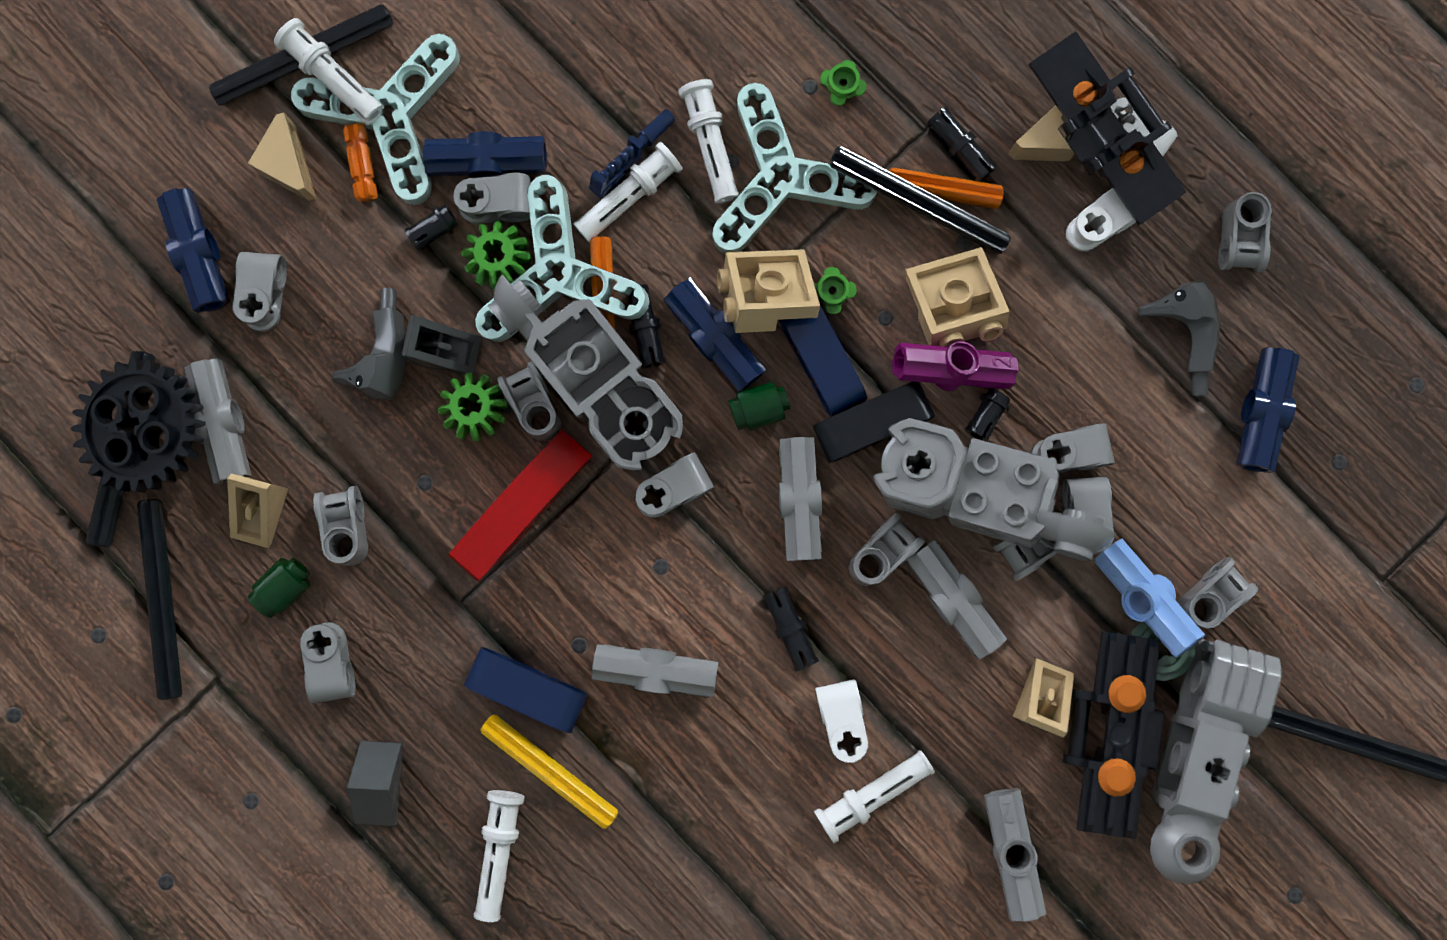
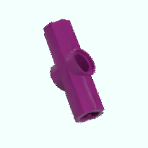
M964 341L954 342L949 347L899 343L895 348L892 360L893 375L897 376L898 380L935 383L936 386L946 391H954L960 386L1010 389L1015 385L1016 375L1019 371L1017 358L1013 357L1011 353L976 350L974 346Z

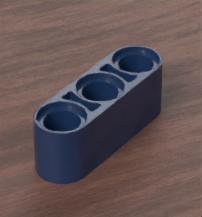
M821 306L818 318L779 320L783 332L830 417L868 400L864 386Z
M480 647L464 682L466 688L567 733H572L588 697L587 693L572 685L485 647Z

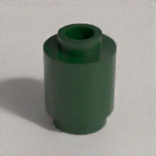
M773 381L736 393V398L728 400L738 431L745 428L748 431H752L784 420V411L790 409L784 387L776 388Z
M280 558L252 585L253 591L248 595V599L256 610L268 618H272L277 613L282 614L310 587V581L307 578L310 572L295 558L290 560Z

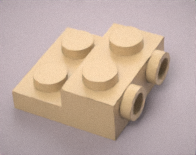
M982 247L906 269L905 278L918 308V320L928 345L949 347L954 342H965L980 337L982 341H992L1001 336L1004 329L1008 328L1010 311Z
M804 249L726 252L724 269H718L717 286L720 294L727 293L728 298H724L723 302L725 322H733L735 333L776 331L777 320L818 318L820 304Z

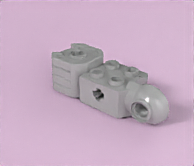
M503 275L500 276L494 290V301L488 307L511 335L517 330L527 341L524 352L577 417L583 413L587 415L591 435L616 466L629 470H641L640 460L649 459L660 453L668 444L670 437L681 438L683 429L681 412L655 380L640 376L637 370L641 368L642 363L590 299L573 301L563 310H558L542 323L537 316L544 309L519 279L511 285ZM634 412V417H637L638 413H640L645 418V421L642 423L645 431L636 436L635 431L631 435L624 428L628 424L625 417Z
M912 418L902 420L888 429L892 439L887 444L882 456V473L874 475V480L883 498L893 509L931 520L945 515L948 516L951 526L1032 548L1039 540L1044 538L1056 542L1055 552L1081 561H1091L1093 553L1108 546L1116 536L1114 531L1102 526L1104 522L1102 518L1091 513L1075 509H1064L1063 515L1053 512L1059 477L1053 459L972 438L969 448L964 447L952 429ZM919 465L930 466L929 469H921L919 474L914 473V469Z
M1201 639L1195 645V656L1191 666L1184 673L1176 714L1173 713L1152 790L1154 802L1159 804V807L1165 809L1161 824L1157 826L1151 838L1150 853L1158 871L1163 877L1175 883L1191 885L1203 881L1214 872L1219 862L1220 843L1218 835L1221 824L1227 820L1229 811L1234 809L1239 798V787L1236 784L1240 769L1244 768L1249 760L1250 746L1247 744L1249 736L1258 737L1271 720L1282 678L1279 658L1267 654L1263 655V653L1247 650L1240 646H1231L1230 643L1216 640L1213 643L1212 641ZM1189 841H1194L1196 846L1195 854L1189 860L1183 861L1181 857L1183 846Z

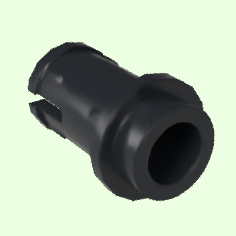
M436 205L433 207L434 212L410 228L405 229L411 242H415L414 246L418 251H421L425 246L442 235L454 233L453 228L457 227L459 223L447 205L441 208Z
M992 388L987 393H982L980 396L982 402L965 428V431L971 434L972 437L988 442L1002 414L1008 413L1010 410L1008 406L1010 398Z

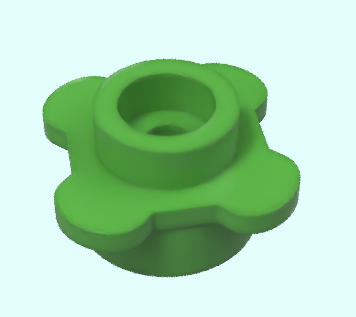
M845 60L835 65L831 70H825L821 74L820 82L828 88L831 94L830 101L836 106H842L847 99L853 96H862L866 91V83L860 80L859 71L853 61ZM845 80L847 85L841 86L839 82Z
M835 267L827 268L819 282L814 283L818 300L825 306L826 312L831 315L838 314L841 311V305L847 299L853 298L857 292L856 285L853 282H848L846 277L840 274L839 269ZM831 287L836 289L835 294L829 293Z

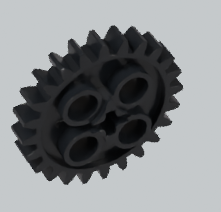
M131 359L129 365L116 362L114 366L115 373L105 369L100 370L102 383L92 380L88 381V385L93 391L91 396L79 394V399L86 405L84 409H76L72 412L77 417L82 418L81 424L71 427V431L81 433L82 435L81 439L73 443V447L86 450L80 457L79 462L93 464L88 474L90 476L102 477L101 484L116 485V490L128 492L132 490V492L146 493L147 487L148 489L161 490L162 481L176 482L174 470L181 472L189 471L187 464L184 462L185 457H198V454L191 446L192 443L204 442L201 436L195 434V429L205 426L206 422L195 419L194 414L200 412L204 407L201 404L190 402L198 392L195 389L184 388L188 379L184 376L174 375V368L164 365L160 366V363L150 360L144 363L140 360ZM152 393H154L155 401L150 408L148 401ZM117 406V415L116 418L113 420L112 412L113 409ZM164 431L165 442L162 445V447H160L159 437L161 433ZM127 445L128 453L125 459H123L122 451L124 446Z

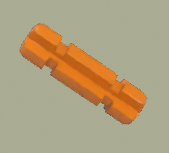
M360 123L346 125L343 132L345 142L348 143L346 150L351 179L355 181L352 184L354 197L358 202L376 200L378 194L376 183L372 180L375 176L370 147L367 146L369 142L367 129Z

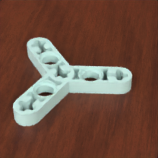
M443 34L432 35L419 46L380 90L363 87L383 106L391 105L394 109L392 116L398 129L391 130L389 123L382 115L384 108L380 116L369 125H366L356 113L350 115L341 113V100L317 78H303L293 86L291 99L296 108L306 117L344 125L360 123L366 129L374 130L396 194L407 204L419 205L430 197L432 183L430 177L425 173L423 156L410 119L456 70L460 61L459 51L450 37ZM436 49L442 52L446 50L449 57L445 61L441 58L436 59L433 52ZM423 62H425L428 68L431 66L435 73L433 76H430L425 67L421 65ZM414 74L423 76L425 84L419 92L410 93L405 90L404 83L409 76ZM314 90L320 98L330 100V108L324 101L312 100L310 106H308L303 98L304 96H311ZM400 139L409 141L411 149L407 156L403 158L391 156L390 148L395 141ZM410 167L411 173L417 182H422L417 185L418 192L411 194L408 189H403L408 186V179L403 171L405 168Z
M751 83L741 89L737 98L738 114L760 172L715 223L713 227V241L720 252L726 254V252L742 251L787 198L850 209H864L873 203L877 191L864 185V189L869 190L870 193L865 192L862 198L854 197L855 191L847 188H842L841 196L835 195L839 184L838 177L845 178L842 186L855 187L857 181L831 168L828 163L795 158L769 89L759 83ZM754 95L757 101L764 100L761 103L763 120L758 123L754 108L752 106L745 107L748 105L749 97ZM762 131H774L779 137L778 145L773 149H764L759 146L757 136ZM786 168L789 170L788 179L790 182L787 183L781 180L775 186L773 194L778 197L774 199L768 190V187L774 181L775 173L773 170L776 169L781 172ZM823 173L830 178L832 186L828 191L818 193L810 187L809 179L814 174ZM760 196L764 198L768 206L766 211L761 215L748 213L744 205L749 197ZM738 212L745 222L753 226L749 229L744 222L737 232L739 241L736 243L734 240H729L725 243L722 241V229L726 228L730 231L736 226L739 217L734 214Z
M541 175L536 177L528 188V204L536 264L512 282L511 285L520 279L526 287L533 288L536 292V300L544 310L564 295L575 300L590 299L598 309L624 319L634 320L643 316L649 306V297L639 284L576 260L566 188L553 176ZM548 186L556 192L555 195L550 196V207L555 213L560 212L559 215L549 214L546 202L539 198V196L545 194L546 187ZM550 224H559L562 228L560 240L553 244L545 243L543 240L545 228ZM555 264L561 268L564 267L561 271L564 277L560 281L551 278L553 275L551 268ZM591 276L601 277L603 289L600 294L594 297H587L583 291L586 279ZM536 278L546 282L543 285L549 288L547 293L539 284L534 282ZM613 289L625 296H629L633 290L634 296L638 299L637 305H629L627 310H625V305L620 300L611 297ZM493 298L477 313L475 319L476 328L483 337L494 342H503L515 333L511 335L501 322L499 323L502 328L499 331L492 328L488 329L492 325L490 318L492 315H495L488 307L494 301Z

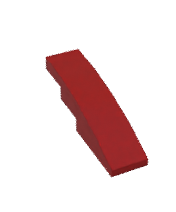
M561 430L500 494L451 550L448 556L476 581L480 582L534 526L535 521L562 494L566 485L590 462L592 455L565 431Z

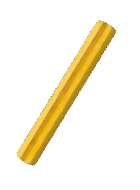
M491 715L482 725L480 731L485 737L602 829H607L615 820L618 810L499 716Z

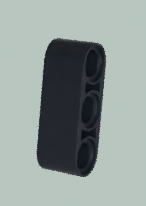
M912 381L814 425L813 429L830 464L890 438L891 435L888 429L902 420L912 418L926 422L934 418L935 414L920 382Z

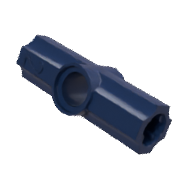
M489 131L473 132L468 135V138L425 139L423 146L425 173L428 176L468 175L470 178L493 177L507 173H546V140L544 136L503 137L501 134Z
M175 188L163 192L157 198V202L169 239L166 240L167 253L176 271L182 275L193 311L197 313L212 312L223 308L230 300L217 264L221 259L220 252L212 233L205 227L194 191L190 188Z
M690 278L679 283L663 299L677 320L688 330L689 338L709 362L713 361L738 392L747 389L766 372V369L762 366L763 364L740 339L741 334L735 333L734 324L732 322H725L724 312L720 309L716 310Z
M1269 347L1261 349L1254 385L1247 393L1241 410V420L1245 423L1236 465L1243 469L1273 473L1276 470L1283 432L1287 431L1290 427L1296 408L1295 399L1291 395L1300 355L1292 350Z

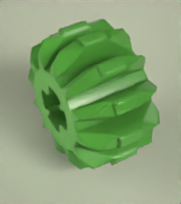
M496 221L493 225V231L489 232L484 224H480L479 231L482 236L479 238L471 234L467 236L468 242L474 248L462 250V256L470 261L465 266V270L469 275L476 274L475 282L479 286H483L489 281L492 290H495L496 283L501 275L511 284L514 282L511 277L514 273L520 277L526 272L519 264L531 262V255L524 251L529 246V243L525 237L517 238L519 231L515 226H511L504 231L503 224L500 221ZM499 249H501L504 258L499 262L495 258L493 263L489 257L493 251L499 254Z
M471 372L465 375V385H462L456 378L451 379V385L455 389L454 393L451 394L443 390L440 394L442 398L450 402L448 405L438 407V413L441 415H451L445 420L443 426L447 430L457 427L456 437L464 440L470 432L473 441H481V429H484L490 436H494L496 430L491 425L493 420L500 424H504L506 421L504 416L496 412L508 407V401L496 399L502 393L499 384L489 388L491 378L487 375L481 376L476 383V378ZM477 401L482 406L479 413L475 411L470 413L465 409L468 402L475 403Z

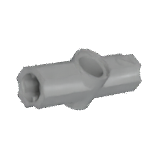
M218 358L204 359L190 363L189 366L184 367L189 388L195 389L198 392L192 401L204 407L200 412L194 414L195 419L206 422L205 426L195 429V434L204 439L202 444H204L213 483L218 485L227 483V478L231 473L244 477L251 476L241 436L245 431L244 418L239 405L231 397L222 360Z
M814 437L780 439L779 460L782 482H779V505L781 519L784 518L786 561L821 559L822 548L819 516H822V496L820 480H817Z
M935 540L922 546L906 561L930 594L928 598L933 607L949 626L952 625L976 659L980 660L991 654L1007 640L983 607V599L975 586L963 573L959 574L949 557Z
M597 644L592 667V680L634 685V688L637 690L671 694V691L689 695L714 697L719 662L677 656L676 652L643 647H640V650L607 644Z
M1019 788L991 791L988 794H984V800L993 839V856L998 863L1009 920L1012 922H1026L1039 919L1041 916L1046 915L1036 867L1037 852L1031 843L1021 791ZM1013 845H1022L1023 856L1020 861L1014 864L1007 863V850Z

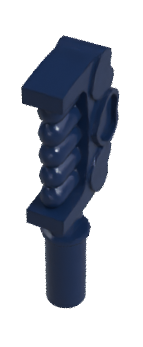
M664 109L645 129L638 132V138L632 135L628 139L627 147L620 152L618 157L614 158L600 173L597 170L592 173L589 189L602 199L613 188L615 189L629 176L628 171L630 167L641 162L643 149L646 146L651 147L653 142L675 122L674 115L669 110Z

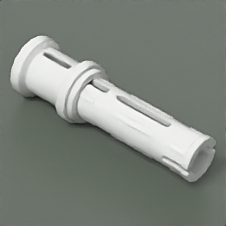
M294 18L285 23L277 32L274 38V45L279 50H286L299 62V68L304 73L314 74L366 125L373 123L382 113L384 106L330 56L329 47L324 42H317L304 30L305 25L299 18Z
M701 79L683 85L679 88L678 93L680 98L685 99L690 120L687 122L688 128L692 133L697 134L704 164L714 193L715 203L721 204L735 200L740 194L736 188L719 128L722 125L723 117L721 112L716 111L711 90L714 88L713 82L710 79Z
M662 142L655 145L656 151L641 164H633L628 171L629 177L603 197L601 201L579 220L573 222V225L589 243L591 238L601 233L645 194L647 196L654 195L659 184L673 172L680 173L683 170L676 157Z
M919 750L915 755L887 771L857 792L854 789H848L843 792L844 797L825 810L818 808L814 813L832 842L836 843L839 841V835L859 822L863 825L869 822L868 819L871 818L869 813L900 795L930 774H934L935 771L924 753Z
M492 790L487 794L490 808L487 825L482 827L481 832L483 839L486 840V847L480 875L476 910L473 916L480 921L497 922L501 918L500 911L510 847L519 836V831L516 829L519 805L524 803L525 798L524 795L516 792Z

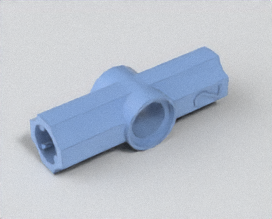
M1123 539L1114 542L1095 558V564L1122 594L1121 602L1126 614L1133 620L1145 622L1175 658L1184 654L1204 638L1205 634L1176 602V592L1171 581L1162 575H1153Z

